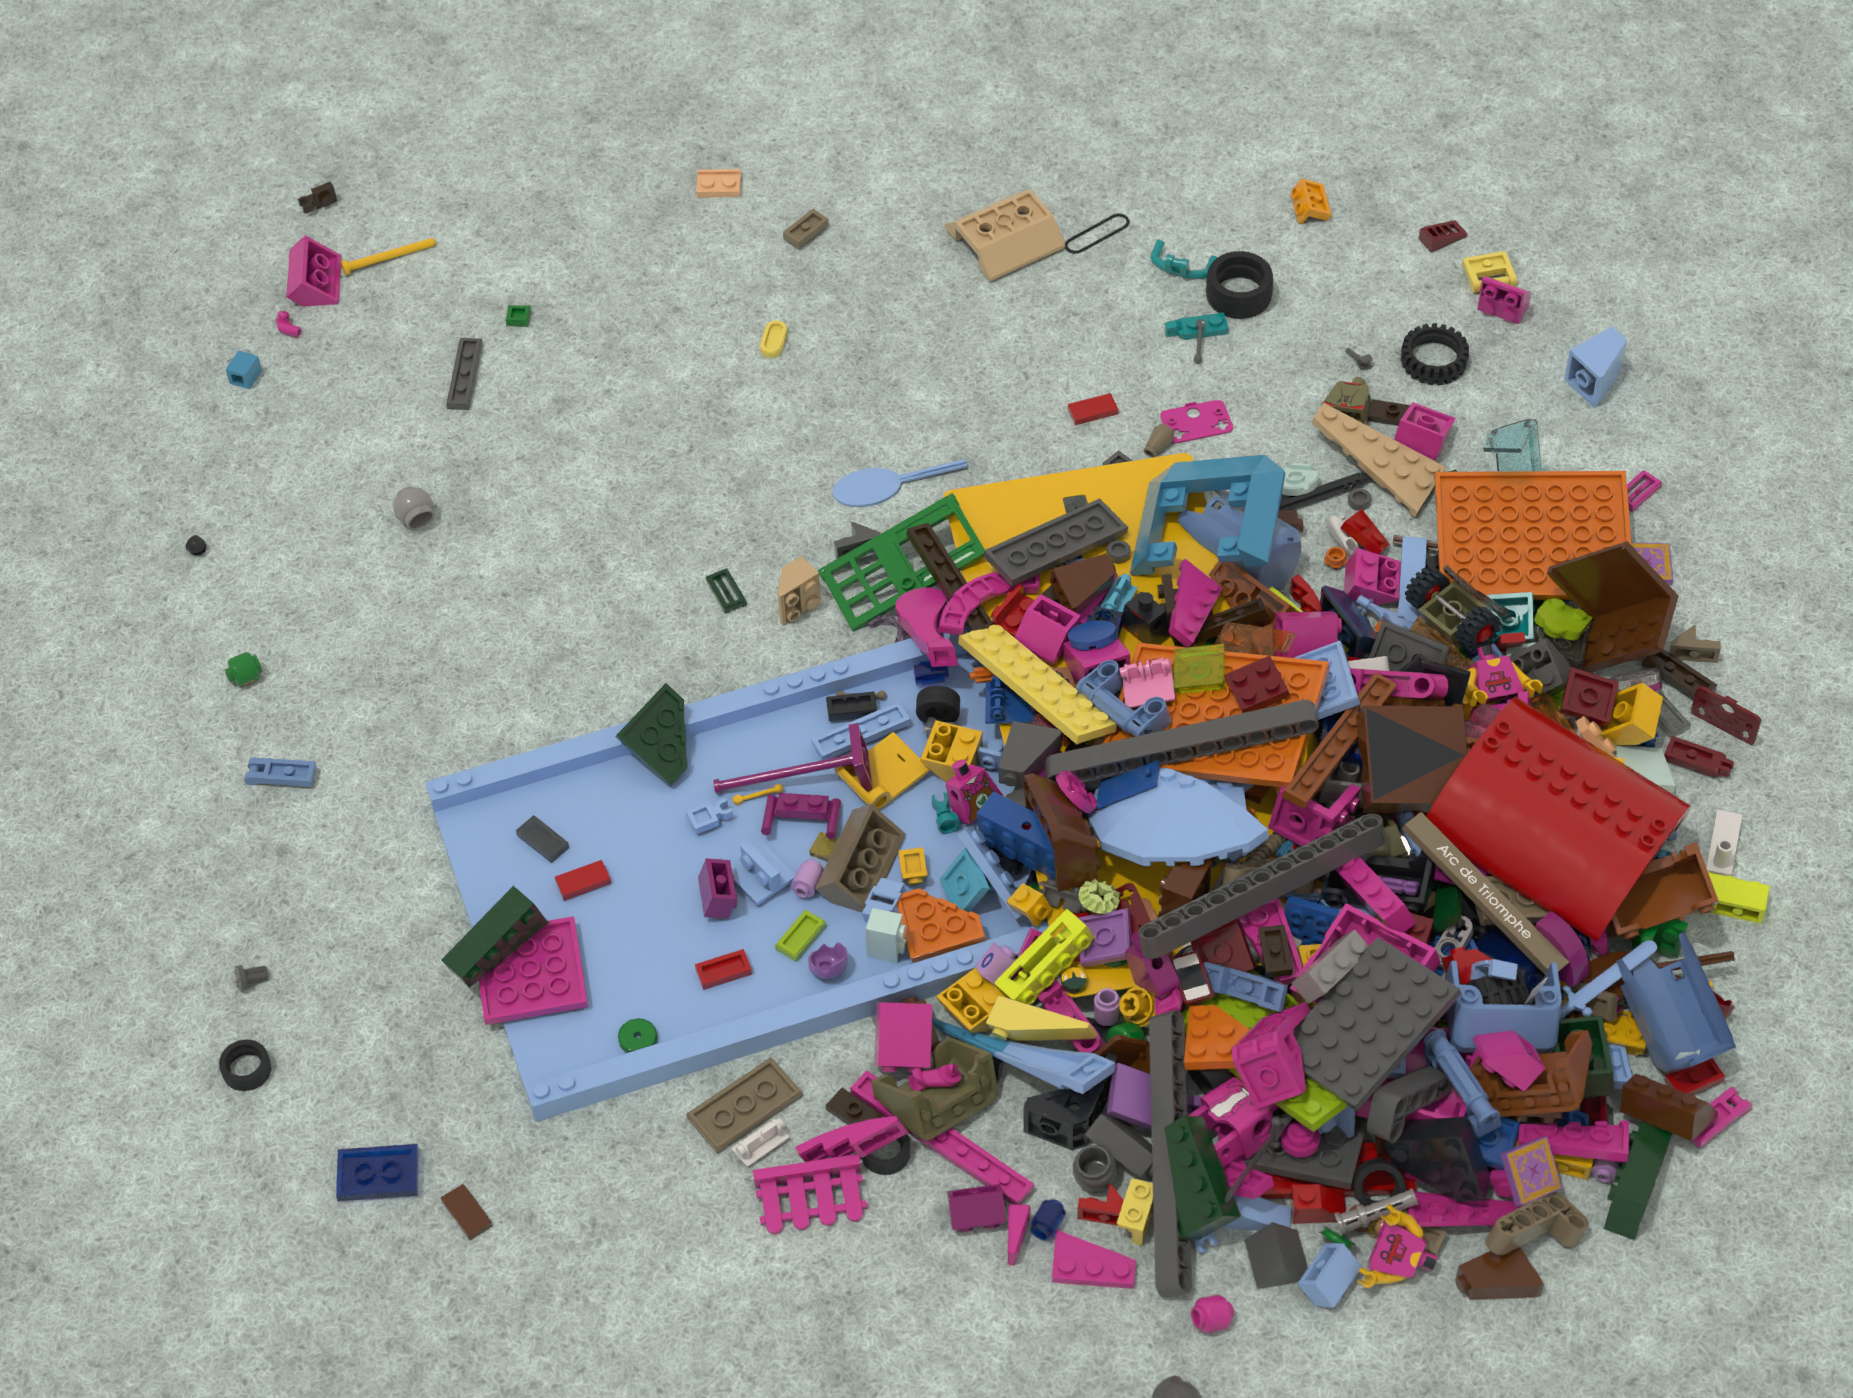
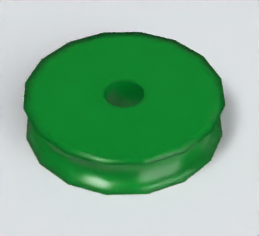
M640 1018L624 1023L618 1033L620 1047L626 1053L655 1045L658 1038L655 1026L650 1021Z
M1323 1225L1324 1230L1319 1233L1335 1243L1344 1244L1349 1251L1353 1252L1351 1248L1357 1244Z

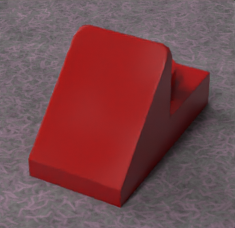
M1109 1184L1106 1202L1094 1197H1079L1077 1219L1117 1226L1124 1200L1115 1188Z

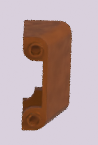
M1697 842L1684 846L1685 849L1679 851V855L1675 851L1669 856L1651 862L1612 919V924L1618 937L1623 936L1624 940L1632 939L1639 936L1638 931L1698 911L1700 915L1715 910L1714 905L1718 904L1719 900Z
M1588 1030L1575 1031L1570 1033L1564 1042L1567 1052L1538 1054L1545 1069L1525 1091H1522L1517 1086L1512 1088L1502 1080V1075L1498 1072L1491 1073L1481 1064L1483 1060L1479 1055L1471 1066L1470 1071L1488 1095L1490 1105L1500 1113V1117L1574 1111L1580 1106L1584 1098L1592 1041Z

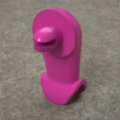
M956 1064L943 1065L939 1069L921 1071L920 1068H915L912 1071V1075L909 1076L908 1082L913 1091H922L925 1087H953L959 1083L961 1073Z

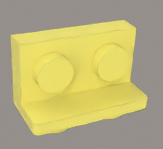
M1135 1178L1130 1180L1117 1221L1118 1227L1128 1229V1232L1132 1233V1243L1141 1246L1143 1245L1154 1210L1153 1183Z

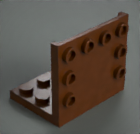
M1628 541L1549 566L1547 575L1581 610L1593 617L1579 665L1580 670L1591 673L1664 651L1679 595Z

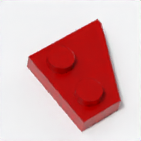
M1362 509L1348 518L1340 527L1369 552L1381 555L1390 545Z

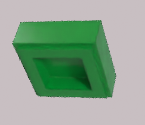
M508 305L506 326L528 327L531 306Z

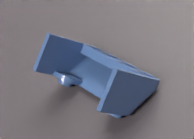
M1451 961L1444 979L1460 988L1461 995L1446 1011L1451 1045L1456 1047L1459 1052L1476 1053L1477 1048L1472 1040L1476 1035L1514 1030L1533 1044L1537 1053L1551 1052L1558 1039L1562 1001L1557 962H1551L1543 979L1547 978L1540 992L1534 996V1005L1483 1004L1481 992L1476 987L1459 985L1457 961Z

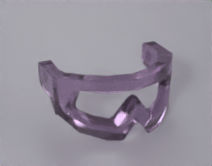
M881 615L868 622L871 629L880 624L896 626L898 633L894 643L901 641L902 635L903 640L909 639V634L893 616Z

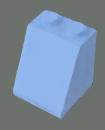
M1613 327L1604 330L1569 351L1564 380L1594 408L1599 405L1622 368L1627 339Z

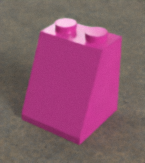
M1334 611L1275 612V656L1295 658L1337 642V633H1341L1342 629L1341 618H1338Z
M1117 638L1113 643L1104 648L1096 649V646H1089L1090 650L1088 651L1077 650L1071 647L1069 642L1063 643L1064 661L1067 667H1069L1076 684L1106 660L1116 661L1119 668L1124 667V664H1131L1129 650Z

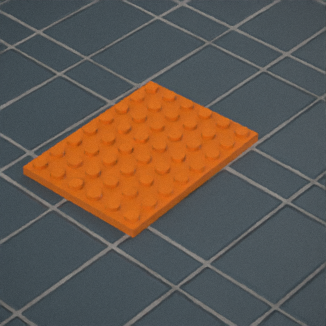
M1626 471L1435 472L1439 571L1449 579L1450 584L1455 581L1478 600H1484V595L1533 592L1534 600L1552 598L1572 600L1547 575L1549 566L1626 541L1631 544Z
M1138 643L1131 664L1139 666V662L1142 661L1143 665H1146V660H1149L1151 664L1152 660L1161 659V657L1171 660L1175 700L1166 702L1171 716V723L1163 730L1241 714L1242 712L1225 681L1224 675L1263 659L1268 655ZM1270 656L1289 690L1290 697L1264 708L1301 700H1310L1315 704L1317 712L1330 670L1329 662ZM1124 685L1119 696L1123 703H1125ZM1139 707L1131 708V709H1132L1133 711H1135V710H1137ZM1117 726L1116 732L1106 735L1104 743L1134 736L1125 733ZM1310 734L1163 765L1160 768L1173 769L1194 778L1280 788L1283 786L1287 787L1299 771Z

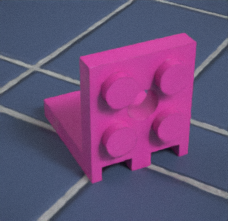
M1351 784L1329 809L1312 800L1303 809L1282 797L1283 791L1286 786H1283L1279 790L1268 828L1298 845L1304 846L1354 821L1352 814L1360 804L1361 800L1358 799L1361 788ZM1294 815L1299 816L1303 823L1298 822Z

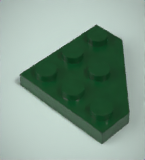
M665 683L615 737L670 787L688 768L686 758L684 699Z

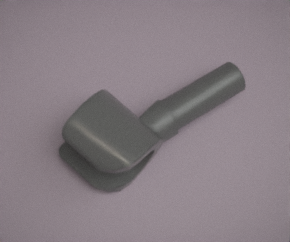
M1350 348L1345 350L1347 354L1356 360L1360 370L1372 367L1370 361H1372L1370 354L1360 356Z

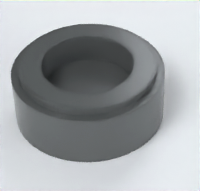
M1358 488L1352 490L1348 495L1349 507L1356 511L1368 509L1371 505V494L1365 489Z
M1122 540L1110 542L1106 549L1109 561L1116 564L1126 562L1130 558L1129 544Z

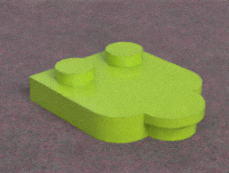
M1552 598L1547 599L1538 609L1534 621L1537 625L1544 628V632L1553 638L1563 637L1568 640H1578L1589 627L1593 617L1587 615L1581 609H1574L1566 605L1560 599Z

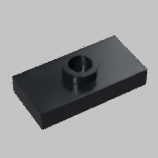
M874 691L826 697L829 721L861 718L877 711Z

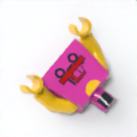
M1492 645L1482 646L1477 649L1480 661L1469 666L1467 670L1471 671L1466 694L1471 699L1470 705L1472 707L1480 704L1484 707L1487 702L1512 699L1518 696V692H1523L1524 690L1528 691L1530 698L1534 697L1535 691L1539 694L1542 693L1543 684L1541 681L1531 680L1508 656L1495 658Z
M1390 1204L1386 1206L1391 1211L1390 1214L1386 1216L1380 1215L1384 1222L1367 1262L1368 1268L1371 1271L1363 1267L1359 1269V1272L1364 1274L1365 1278L1361 1281L1357 1280V1283L1366 1288H1370L1374 1284H1388L1404 1281L1407 1277L1413 1278L1417 1266L1432 1271L1437 1260L1436 1255L1424 1251L1426 1239L1423 1236L1422 1228L1413 1216L1396 1210Z

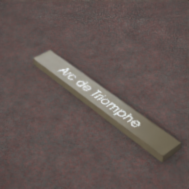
M1422 812L1403 826L1402 830L1545 975L1551 962H1557L1558 972L1569 963Z

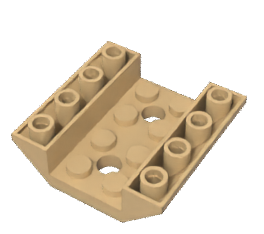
M1031 189L1016 192L945 224V229L956 241L964 238L978 255V268L989 281L1065 248V243L1053 214ZM985 229L989 230V232H982L981 230Z

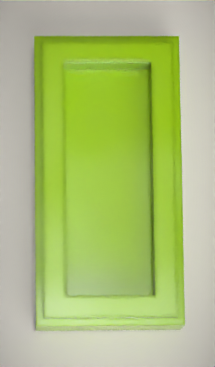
M804 910L775 944V949L797 962L826 927V921Z

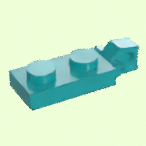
M1217 313L1165 322L1164 331L1166 337L1178 336L1179 338H1184V340L1196 339L1198 335L1196 322L1199 319L1205 321V326L1202 329V338L1226 335L1229 329L1225 314Z

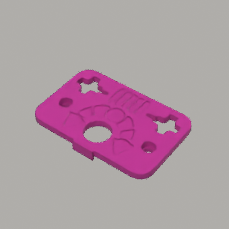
M1221 400L1198 404L1196 402L1186 403L1183 407L1164 410L1160 414L1163 424L1174 429L1173 431L1178 430L1180 433H1185L1181 435L1180 439L1173 436L1171 443L1174 444L1227 434L1233 430V424L1225 404ZM1196 409L1200 412V415L1192 418L1187 415V411ZM1219 421L1228 424L1224 430H1221L1220 427H1215Z

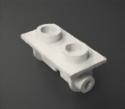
M780 1118L772 1119L753 1134L738 1142L737 1145L732 1147V1150L748 1168L787 1141L790 1136L783 1129L785 1126Z

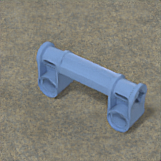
M1106 660L1100 663L1097 668L1083 677L1076 685L1078 694L1084 695L1093 703L1095 708L1100 712L1106 713L1108 718L1118 727L1134 737L1162 731L1171 723V716L1166 702L1161 697H1152L1137 710L1133 711L1113 695L1123 688V677H1121L1120 668L1116 661Z
M1436 1029L1429 1033L1423 1041L1425 1060L1429 1066L1445 1073L1466 1106V1116L1469 1117L1476 1138L1478 1139L1501 1127L1500 1113L1490 1105L1488 1095L1484 1092L1456 1047L1448 1042L1444 1029Z

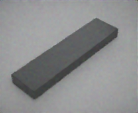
M460 338L446 403L447 409L470 410L483 345L482 338Z

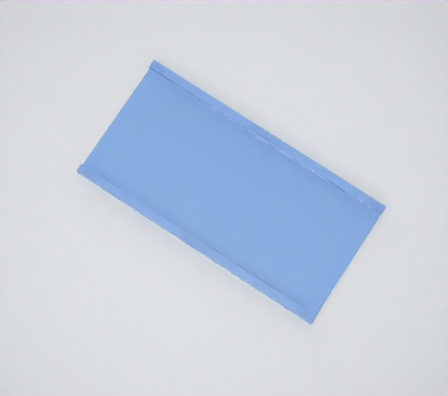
M965 626L962 634L968 633ZM940 632V635L948 639L955 647L958 666L931 667L927 655L910 638L684 705L688 768L670 787L615 737L628 722L425 782L472 928L513 885L536 905L547 921L572 916L575 919L588 1007L503 1022L535 1122L876 1015V1003L879 1002L901 1003L902 1000L916 996L917 1000L937 996L976 968L975 965L994 942L1000 947L1008 946L1018 955L1030 927L1040 932H1044L1049 927L1048 921L1041 922L1036 927L1024 915L1015 919L993 888V891H990V894H985L971 911L979 915L986 941L916 963H912L907 946L905 953L900 954L898 963L867 956V922L864 921L862 912L832 904L817 890L812 897H799L792 890L791 883L760 905H756L734 882L737 906L735 909H732L729 919L704 917L698 876L706 858L730 860L731 867L740 862V846L749 841L756 849L767 845L795 874L800 865L809 859L819 862L824 871L852 810L866 806V803L835 773V768L722 790L720 794L715 792L714 779L722 781L821 761L812 746L811 739L859 719L829 721L826 697L836 696L838 691H844L845 693L872 691L878 693L881 690L885 691L887 697L884 700L875 698L877 711L894 703H901L910 717L911 725L894 731V733L921 759L928 739L927 734L923 733V726L927 724L920 721L916 715L917 695L922 689L929 686H945L955 690L960 696V715L957 721H955L958 726L982 731L983 745L987 737L1003 741L999 724H985L986 683L989 682L975 684L974 679L970 680L969 673L974 672V668L985 666L958 644L959 635ZM889 734L880 737L876 740H873L869 743H866L868 750H870L872 747H874L876 744H878L880 741L886 738ZM850 750V751H848V752H845V753H843V754H841V755H838V756H836V757H841V756H843V755H849V752H852V750ZM977 764L978 767L987 771L1004 797L1012 793L1015 788L1014 786L1011 787L999 783L998 770L986 769ZM930 771L879 810L905 833V837L898 850L923 847L928 877L923 879V883L908 885V881L902 882L897 852L885 879L904 883L906 892L920 888L928 892V895L948 901L940 878L962 850L966 848L958 834L971 826L979 830L978 820L975 819L970 824L960 821L959 831L948 834L939 832L936 823L937 811L932 807V795L934 794L936 801H944L943 792L947 794L946 782ZM776 784H781L783 786L781 793L829 796L830 801L838 798L841 800V808L836 837L834 839L826 837L828 819L818 820L777 816L773 818L771 833L763 835L761 828L767 797L770 794L779 797V793L774 792L745 800L741 805H735L733 797L735 795L745 796L773 788ZM726 798L728 807L722 810L732 808L733 817L727 820L718 819L719 826L696 835L686 817V810L709 802L712 807L720 799ZM602 860L611 879V884L564 901L554 877ZM1027 867L1018 875H1016V872L1010 873L1014 879L1016 889L1022 883H1026L1031 872ZM879 896L875 899L890 905L894 903V900ZM897 905L893 911L895 913H899ZM807 910L826 921V927L795 962L775 949V944L802 912ZM839 942L847 948V967L839 977L824 979L811 973L808 957L813 951L818 950L822 944L834 947ZM744 949L752 969V975L703 990L695 970V964ZM636 1018L650 1021L656 1028L657 1043L630 1053L624 1052L620 1047L618 1039L619 1029L622 1025Z

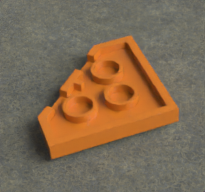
M920 888L902 893L897 907L899 914L903 916V925H906L905 939H907L912 963L986 941L982 922L978 914L964 911L958 908L956 904L928 895V892Z
M1216 1005L1189 1006L1184 1055L1185 1070L1236 1068L1233 1063L1232 1047L1250 1029Z

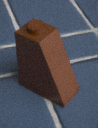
M1105 553L1054 568L1050 584L1060 604L1080 614L1112 586L1114 576L1116 575V568L1114 563L1109 561Z
M1520 1247L1504 1255H1498L1489 1251L1458 1266L1455 1278L1459 1291L1461 1293L1465 1292L1470 1300L1537 1298L1541 1296L1544 1282Z

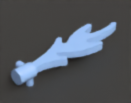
M1360 595L1356 601L1357 604L1363 607V613L1370 609L1380 620L1386 617L1388 621L1421 635L1426 633V629L1422 626L1403 619L1404 615L1391 612L1373 604V599H1367Z

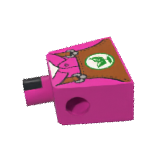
M958 760L952 765L955 776L946 782L945 787L952 812L957 814L960 821L970 824L977 819V812L993 791L1002 796L1003 794L985 769L972 764L967 765L965 760Z

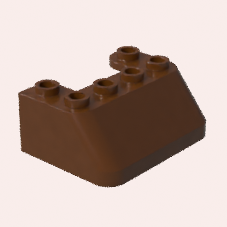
M1034 773L1024 775L1022 779L1025 808L1035 812L1053 849L1058 891L1084 885L1085 881L1092 882L1094 879L1098 881L1097 870H1100V863L1097 855H1095V851L1098 850V843L1096 837L1090 835L1088 821L1082 819L1081 809L1070 801L1057 782Z

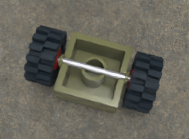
M1428 566L1427 569L1424 567L1421 569V573L1418 571L1415 574V579L1413 577L1410 579L1412 583L1407 584L1406 588L1408 590L1405 591V599L1418 610L1422 627L1441 643L1451 646L1452 652L1455 653L1464 646L1475 654L1476 652L1478 653V648L1488 644L1491 645L1493 643L1492 639L1497 638L1496 632H1500L1501 629L1499 627L1501 625L1500 619L1489 611L1487 606L1455 581L1450 584L1449 579L1435 567Z

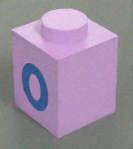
M994 942L975 967L982 977L994 984L1016 961L1015 956L1017 954L1008 946L1000 947Z

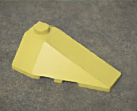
M998 996L986 1021L987 1026L992 1030V1035L1004 1041L1007 1038L1015 1041L1095 1039L1097 1036L1095 1030L1087 1022Z

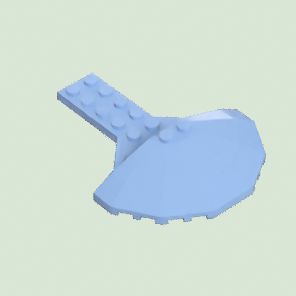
M1169 768L1159 769L1156 787L1100 809L1096 808L1090 814L1087 813L1089 827H1092L1094 836L1098 838L1102 850L1142 866H1151L1152 862H1166L1167 866H1175V861H1190L1191 866H1199L1204 864V859L1218 856L1221 860L1228 858L1227 853L1242 850L1243 853L1250 852L1269 838L1268 829L1246 809L1244 792L1253 787L1254 784L1194 778ZM1099 788L1096 789L1094 794L1096 800L1098 797Z

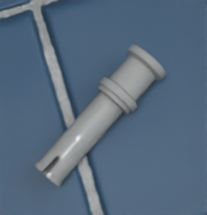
M1413 1189L1365 1207L1360 1204L1356 1205V1209L1342 1214L1334 1213L1342 1236H1346L1347 1232L1359 1227L1367 1228L1370 1222L1380 1219V1215H1389L1391 1211L1386 1207L1388 1204L1399 1211L1417 1206L1418 1202Z

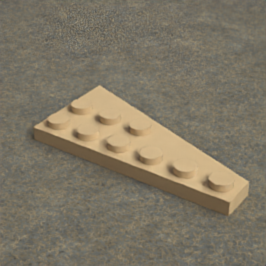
M1325 403L1322 404L1313 418L1312 424L1329 440L1336 441L1343 448L1342 451L1347 456L1351 455L1358 461L1357 465L1382 488H1387L1395 495L1394 499L1399 504L1404 503L1410 509L1409 513L1413 517L1417 516L1435 488V472H1445V466Z

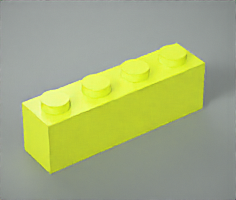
M1708 872L1719 900L1718 904L1714 905L1715 910L1709 913L1762 924L1766 911L1769 885Z

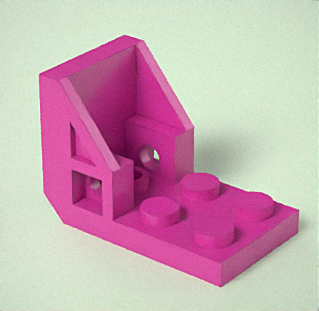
M1306 1002L1261 1018L1232 1047L1233 1063L1256 1109L1297 1096L1306 1090L1302 1053L1293 1035L1295 1032L1294 1028L1310 1012Z

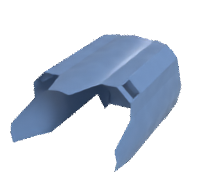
M1227 490L1215 491L1219 496L1211 499L1206 505L1203 514L1185 510L1181 511L1178 522L1202 547L1215 555L1218 552L1220 538L1240 536L1245 506L1230 507L1228 503L1229 492ZM1217 502L1223 505L1219 506L1218 510L1213 508ZM1277 517L1269 565L1245 567L1243 561L1232 562L1268 589L1271 586L1276 590L1284 589L1301 556L1300 532Z
M1685 932L1679 934L1685 958L1683 960L1658 969L1648 957L1632 969L1633 975L1622 959L1616 961L1624 984L1620 987L1655 1066L1668 1073L1692 1067L1736 1047L1732 1033ZM1680 967L1684 976L1676 979L1672 970ZM1700 1049L1699 1055L1695 1053L1675 1060L1679 1053L1694 1052Z

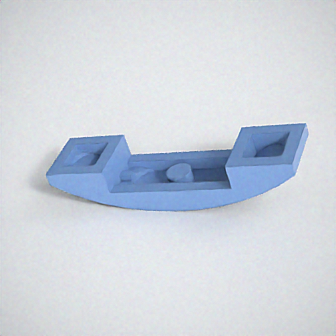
M1204 962L1214 992L1227 994L1282 1012L1287 985L1249 972Z

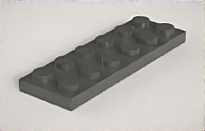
M1099 498L984 550V558L1012 587L1126 535L1128 526Z

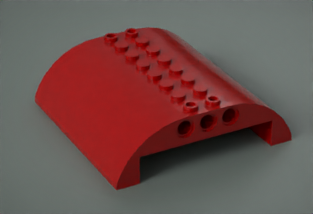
M1514 697L1501 710L1467 753L1437 797L1426 817L1469 861L1544 909L1555 913L1566 923L1597 942L1609 926L1618 908L1673 831H1677L1687 817L1691 805L1518 697Z

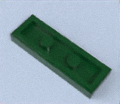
M1442 881L1436 883L1434 927L1438 932L1461 922L1463 891L1457 885Z

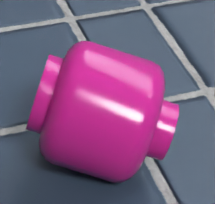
M1218 1294L1199 1298L1191 1309V1319L1194 1326L1204 1333H1213L1227 1329L1234 1316L1232 1304L1225 1297Z

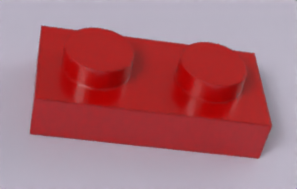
M1710 1058L1692 1067L1667 1074L1664 1081L1676 1090L1694 1095L1724 1082L1725 1075L1714 1059Z

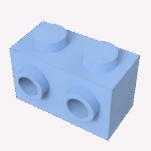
M1325 1243L1298 1282V1286L1315 1306L1334 1308L1341 1301L1342 1295L1348 1286L1355 1280L1356 1274L1362 1265L1344 1244Z

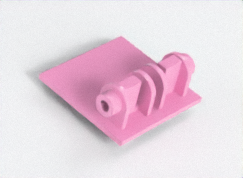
M1161 657V659L1152 660L1151 664L1149 660H1146V665H1143L1142 661H1140L1139 666L1137 664H1124V667L1120 668V674L1123 677L1125 704L1128 707H1140L1152 697H1161L1165 702L1175 700L1171 660Z

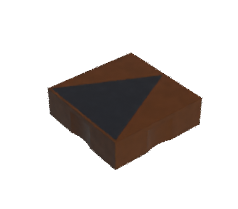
M1364 705L1356 715L1358 748L1362 759L1361 786L1364 813L1429 812L1446 783L1467 755L1463 707Z

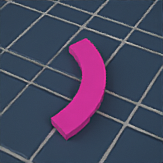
M991 572L971 580L957 590L952 599L946 604L939 622L938 632L962 635L966 620L979 605L994 597L1008 594L1010 590H1014L1019 584L1024 586V593L1037 594L1040 574L1012 587L997 572Z

